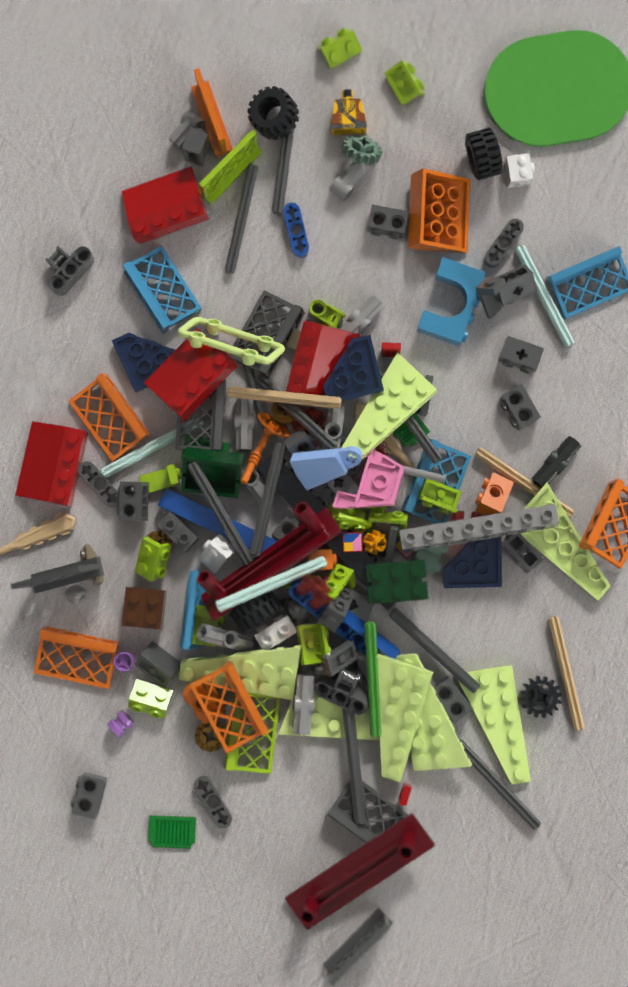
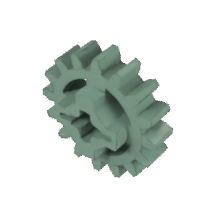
M358 134L355 137L349 135V138L345 137L341 146L342 153L346 154L345 157L352 158L351 161H355L358 164L364 163L368 165L370 163L374 165L375 162H379L383 152L381 150L382 147L377 146L378 142H372V138L368 139L364 135L359 137Z

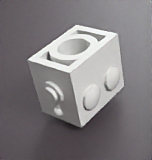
M529 153L506 157L504 165L508 188L530 185L533 181V174H535L534 163L530 161Z
M218 534L212 541L209 539L202 547L204 551L198 559L216 574L236 550L230 542Z

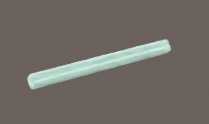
M524 245L517 247L515 253L521 264H526L533 272L537 287L536 293L565 348L572 346L574 340Z
M191 419L182 425L187 429L194 421ZM203 419L199 421L201 426L204 425ZM196 424L188 432L190 433L198 429L199 426ZM176 428L101 469L103 476L108 478L176 441Z
M321 556L216 601V606L222 612L327 566V562Z

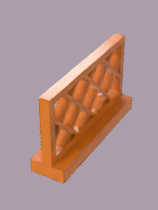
M198 68L194 70L197 85L191 86V90L201 118L206 123L205 129L217 158L230 153L233 148L209 81L204 82Z
M101 373L98 375L96 380L69 400L71 406L112 462L151 435L107 374ZM96 385L101 388V398L91 397L92 388ZM81 397L87 398L86 409H80L75 402ZM91 399L100 400L99 411L89 410ZM104 401L112 403V413L102 412ZM89 412L98 413L97 424H91L88 421ZM102 414L111 415L110 426L100 425ZM115 416L122 417L124 420L123 428L113 427ZM100 427L109 428L108 440L101 439L99 436ZM113 429L122 430L121 442L111 440ZM126 431L133 432L137 439L132 443L124 442ZM111 442L120 444V451L115 456L110 451Z
M619 478L608 483L578 546L583 550H590L618 569H621L628 556V543L622 545L619 536L626 533L628 538V516L625 515L623 505H627L628 502L622 503L620 494L623 491L628 497V488L623 485L624 482ZM613 508H619L621 518L614 519ZM622 520L625 531L618 532L615 521ZM611 523L614 534L606 535L604 529L606 524ZM615 536L618 547L610 549L607 538ZM600 539H603L606 548L604 551L595 547ZM619 549L621 556L619 562L613 558L611 551Z
M44 626L40 630V642L34 673L110 689L114 671V658L119 650L120 642ZM44 642H52L56 649L48 654L44 648ZM65 645L71 646L75 653L66 657L61 648ZM84 649L90 650L94 657L85 661L80 652ZM56 651L64 659L57 665H55L50 657ZM103 653L112 655L111 662L105 666L99 658ZM75 655L82 662V665L76 669L69 662V659ZM47 658L52 666L49 670L39 669L41 661ZM96 659L101 669L93 673L88 663ZM66 662L71 672L61 674L57 667ZM83 666L90 674L85 679L80 678L76 672ZM103 670L107 675V682H99L95 675Z
M231 660L225 663L223 667L190 684L226 753L231 752L261 734L263 736L269 733ZM222 672L226 676L224 686L214 683L215 677ZM202 683L210 685L207 695L199 694L196 687ZM213 686L223 689L220 699L210 697ZM226 690L233 691L236 694L233 703L223 700ZM208 700L219 702L216 712L209 711L206 708ZM222 703L232 706L229 716L219 713ZM235 707L244 709L243 719L232 717ZM218 717L228 719L225 729L216 726ZM231 720L241 723L238 733L228 730ZM244 724L253 726L255 730L250 735L241 734ZM227 733L237 736L236 742L230 746H227L225 743Z

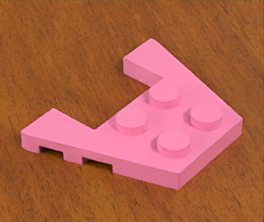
M373 449L364 457L368 460L357 495L337 490L332 506L333 509L394 506L405 468L388 456Z

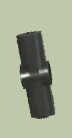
M568 436L559 448L547 457L543 462L544 465L531 480L541 488L546 482L549 484L556 475H559L569 464L568 461L582 446L576 439Z

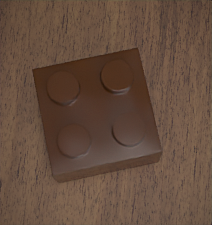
M126 587L122 626L163 629L167 591Z

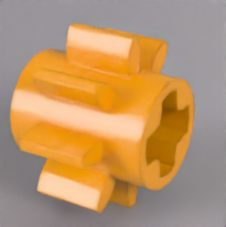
M372 530V534L366 533L363 539L364 550L374 555H377L378 551L383 552L387 546V540L384 538L385 534L377 530Z

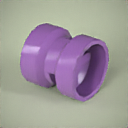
M121 652L115 656L114 666L117 670L121 672L128 671L134 667L135 657L132 653Z
M121 710L117 714L116 720H111L107 725L121 738L125 734V729L131 728L135 723L127 713Z

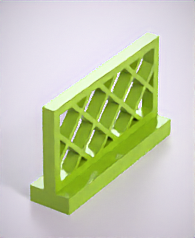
M253 129L199 183L202 198L211 206L247 170L248 165L253 164L263 153V150L258 147L257 133Z
M233 692V700H232V703L234 702V699H235V696H236V694H235L234 692ZM249 693L251 697L258 701V704L255 705L256 708L261 705L267 713L262 719L264 720L269 716L273 721V726L268 730L269 733L261 735L256 740L252 739L253 743L245 749L241 745L226 753L224 768L231 771L239 770L271 774L281 698ZM268 699H276L275 708L268 712L263 703ZM235 707L232 717L243 719L244 709ZM231 720L229 730L238 733L241 723ZM244 726L243 729L245 730V732H243L242 734L250 735L249 731L253 729V726H251L248 729H246V727ZM228 734L227 746L234 744L237 736ZM267 736L271 741L270 746L263 751L258 742ZM256 744L262 753L252 759L246 751ZM245 753L251 762L246 766H237L238 758ZM263 755L268 760L267 769L259 768L255 763Z

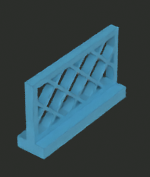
M162 245L131 263L129 261L123 264V273L162 334L168 331L170 327L202 309ZM161 253L164 258L163 264L152 262L153 256ZM140 263L148 264L147 273L139 272L136 265ZM151 265L162 268L160 277L149 274ZM164 269L172 270L174 273L173 280L162 277ZM148 278L159 280L157 289L148 287L146 284ZM161 281L172 284L170 292L159 290ZM174 284L183 287V296L172 293ZM158 293L169 296L167 305L157 301ZM171 297L182 299L180 308L169 305ZM184 300L191 301L195 308L190 311L182 309ZM168 309L178 311V317L170 321L167 316Z
M620 246L546 277L548 284H551L564 319L628 292V288L621 290L615 287L619 278L624 279L628 286V271L621 256L622 250ZM612 261H618L620 266L618 273L609 270ZM598 268L604 271L601 280L591 277L594 269ZM607 272L616 276L613 285L603 282ZM579 275L587 278L583 288L574 284L576 277ZM589 280L599 283L595 293L586 289ZM565 283L569 285L566 295L559 293L558 284ZM602 285L611 288L607 297L598 295ZM572 287L581 290L578 300L569 297ZM585 292L594 296L592 302L588 305L581 302ZM567 299L577 303L574 311L567 313L565 308Z
M430 439L437 450L441 448L446 451L448 458L433 464L423 450L416 469L430 472L432 467L438 466L441 475L447 476L455 472L457 477L456 484L450 486L447 478L445 484L459 490L471 456L438 443L439 441ZM457 456L465 458L463 466L456 468L452 458ZM450 460L453 470L445 474L441 463ZM413 476L400 511L434 524L447 522L449 515L444 514L442 522L435 519L433 511L440 509L438 507L433 509L427 507L428 511L422 514L415 511L418 503L422 502L417 500L425 479Z
M193 570L189 574L180 647L184 650H200V645L192 644L197 605L205 606L201 595L206 591L197 582V577L201 571Z

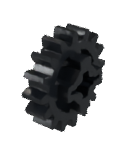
M536 676V681L529 678L530 684L523 683L525 690L519 691L523 694V697L519 698V700L525 702L521 707L523 709L528 708L527 714L529 715L534 712L535 718L539 714H541L542 718H545L546 713L552 716L553 709L559 710L556 704H562V701L558 700L562 693L557 692L560 687L558 685L553 686L555 681L552 679L547 682L548 677L546 676L542 680L540 676ZM538 684H545L548 688L541 689ZM530 689H531V690H532V694H531V697L528 698V694H529V691H530ZM538 692L544 694V696L542 697L543 702L537 700V698L539 697ZM553 695V700H552V703H551V705H550V703H549L550 697ZM538 704L543 710L534 709L532 706Z

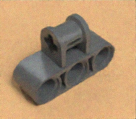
M57 246L56 251L51 257L45 259L56 270L49 279V287L55 294L65 295L93 265L94 256L89 248L79 247L69 256ZM89 254L87 260H80L81 255ZM72 267L76 268V271H75L74 274H72V275H68V274H67V272H68V270H69L70 268H72ZM59 281H62L63 286L59 289H56L55 284Z
M346 667L340 671L338 677L335 675H321L314 685L316 695L354 714H363L369 705L368 692L357 686L361 675H355L347 671Z

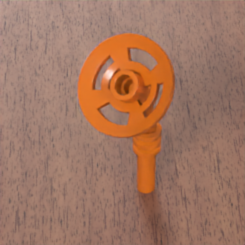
M264 412L258 414L259 421L265 427L264 434L247 460L248 465L240 480L243 484L248 483L254 468L258 466L262 458L261 453L269 438L274 435L288 438L291 435L284 424L277 422L273 416Z

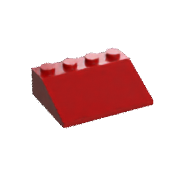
M192 166L122 191L128 223L133 239L138 244L209 220Z
M304 320L286 392L326 396L323 385L331 375L351 339L360 337V334Z
M188 339L144 382L150 390L184 421L237 368L234 359L226 352L206 345H202L201 348H194L190 345L191 343Z
M32 421L15 496L72 507L79 477L78 469L82 463L88 433L85 430Z

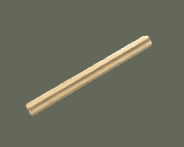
M230 386L227 392L229 398L336 409L341 407L340 397Z
M482 447L475 453L477 458L533 496L541 489V487ZM558 500L570 518L574 510Z
M558 616L550 617L548 622L573 729L579 731L584 729L585 726Z

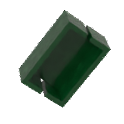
M186 447L183 456L181 491L203 494L188 469L190 463L196 462L200 465L217 496L239 498L244 454Z
M425 560L365 565L366 583H371L372 585L367 587L368 604L428 599L427 581L423 582V578H426Z

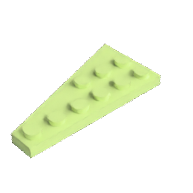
M398 352L381 379L384 391L371 396L341 447H358L363 453L362 459L437 393V389Z
M546 482L524 509L556 504L559 525L556 528L521 534L532 546L599 601L611 586L588 549L583 550L578 546L582 538Z
M295 645L292 648L279 647L275 650L267 651L262 649L234 653V655L226 656L221 654L217 655V657L182 659L179 680L193 682L223 667L225 663L231 660L247 692L293 700L301 645ZM222 672L215 677L214 683L225 685L226 676Z
M377 653L381 716L382 777L401 783L433 671Z
M417 653L396 656V659L424 669ZM430 683L411 747L414 771L471 767L472 763L468 759L464 747L459 741L455 729L436 695L434 687Z
M512 665L468 671L467 673L480 684V688L475 693H472L459 680L458 682L470 705L473 707V711L511 784L531 782Z
M313 689L315 703L314 712L311 714L310 735L293 734V700H291L278 733L279 735L346 738L343 708L319 697ZM367 707L363 714H355L357 739L380 740V737H372L370 735L369 707Z

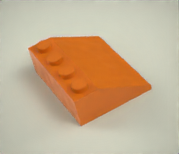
M424 168L411 174L408 248L433 252H468L470 179Z

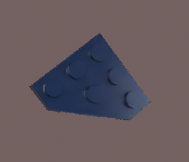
M131 333L111 340L136 393L148 388L144 382L176 350Z
M371 335L351 339L345 352L323 385L326 396L340 397L341 402L384 391Z
M502 537L468 542L443 568V587H502Z

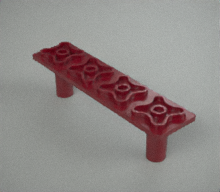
M301 502L294 508V513L303 524L261 552L260 557H254L251 563L243 565L220 582L208 570L202 571L197 577V582L206 591L201 595V598L210 618L216 621L236 607L233 606L220 612L216 606V601L286 572L340 534L342 530L329 509L326 507L315 514L306 502Z
M411 813L287 895L285 900L303 926L309 930L432 849L435 843L416 816Z

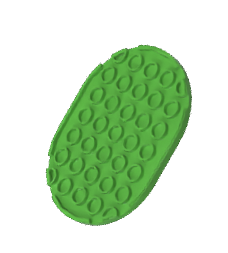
M570 30L521 39L506 47L495 58L488 71L484 87V97L488 113L494 124L507 137L524 143L527 146L549 147L594 139L612 129L620 122L628 110V61L614 43L599 34L589 31Z

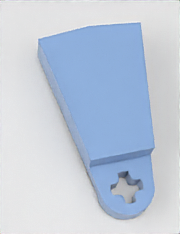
M356 446L298 452L292 454L290 463L306 490H310L345 475L348 469L361 463L363 453Z

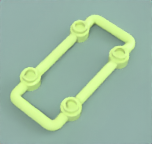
M194 317L178 329V335L188 339L192 347L201 348L202 345H206L242 357L243 363L249 366L254 365L255 362L269 365L285 351V347L282 344L273 341V338L269 336H256L223 325L217 319L207 320L201 317ZM196 325L206 327L208 334L217 335L220 331L256 343L259 347L258 349L262 352H269L270 349H274V351L268 357L258 355L256 350H243L207 338L202 332H189V330Z

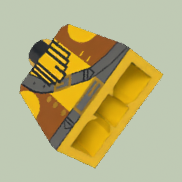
M342 90V99L334 101L331 135L366 134L367 123L362 100L359 98L353 99V90Z

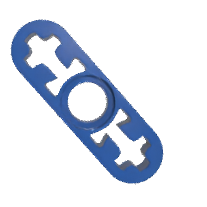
M288 203L284 207L283 213L292 252L296 257L302 258L308 254L309 244L300 207L295 203ZM290 208H293V211H297L295 212L296 221H292L291 214H287ZM293 226L301 227L302 231L299 235L291 233ZM298 239H301L302 247H306L303 249V252L296 250L298 248Z

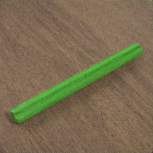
M370 621L364 624L370 735L372 737H380L381 716L376 624Z

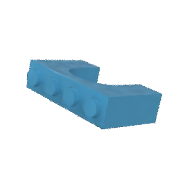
M443 257L435 280L457 287L464 296L465 308L459 315L454 317H443L424 310L416 332L456 346H460L461 341L465 343L468 331H465L467 324H472L475 315L472 313L473 307H477L480 301L476 287L485 279L486 272Z

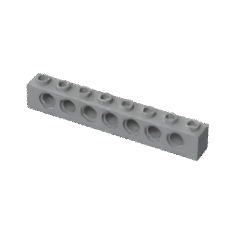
M556 504L399 531L403 553L556 528L559 525Z

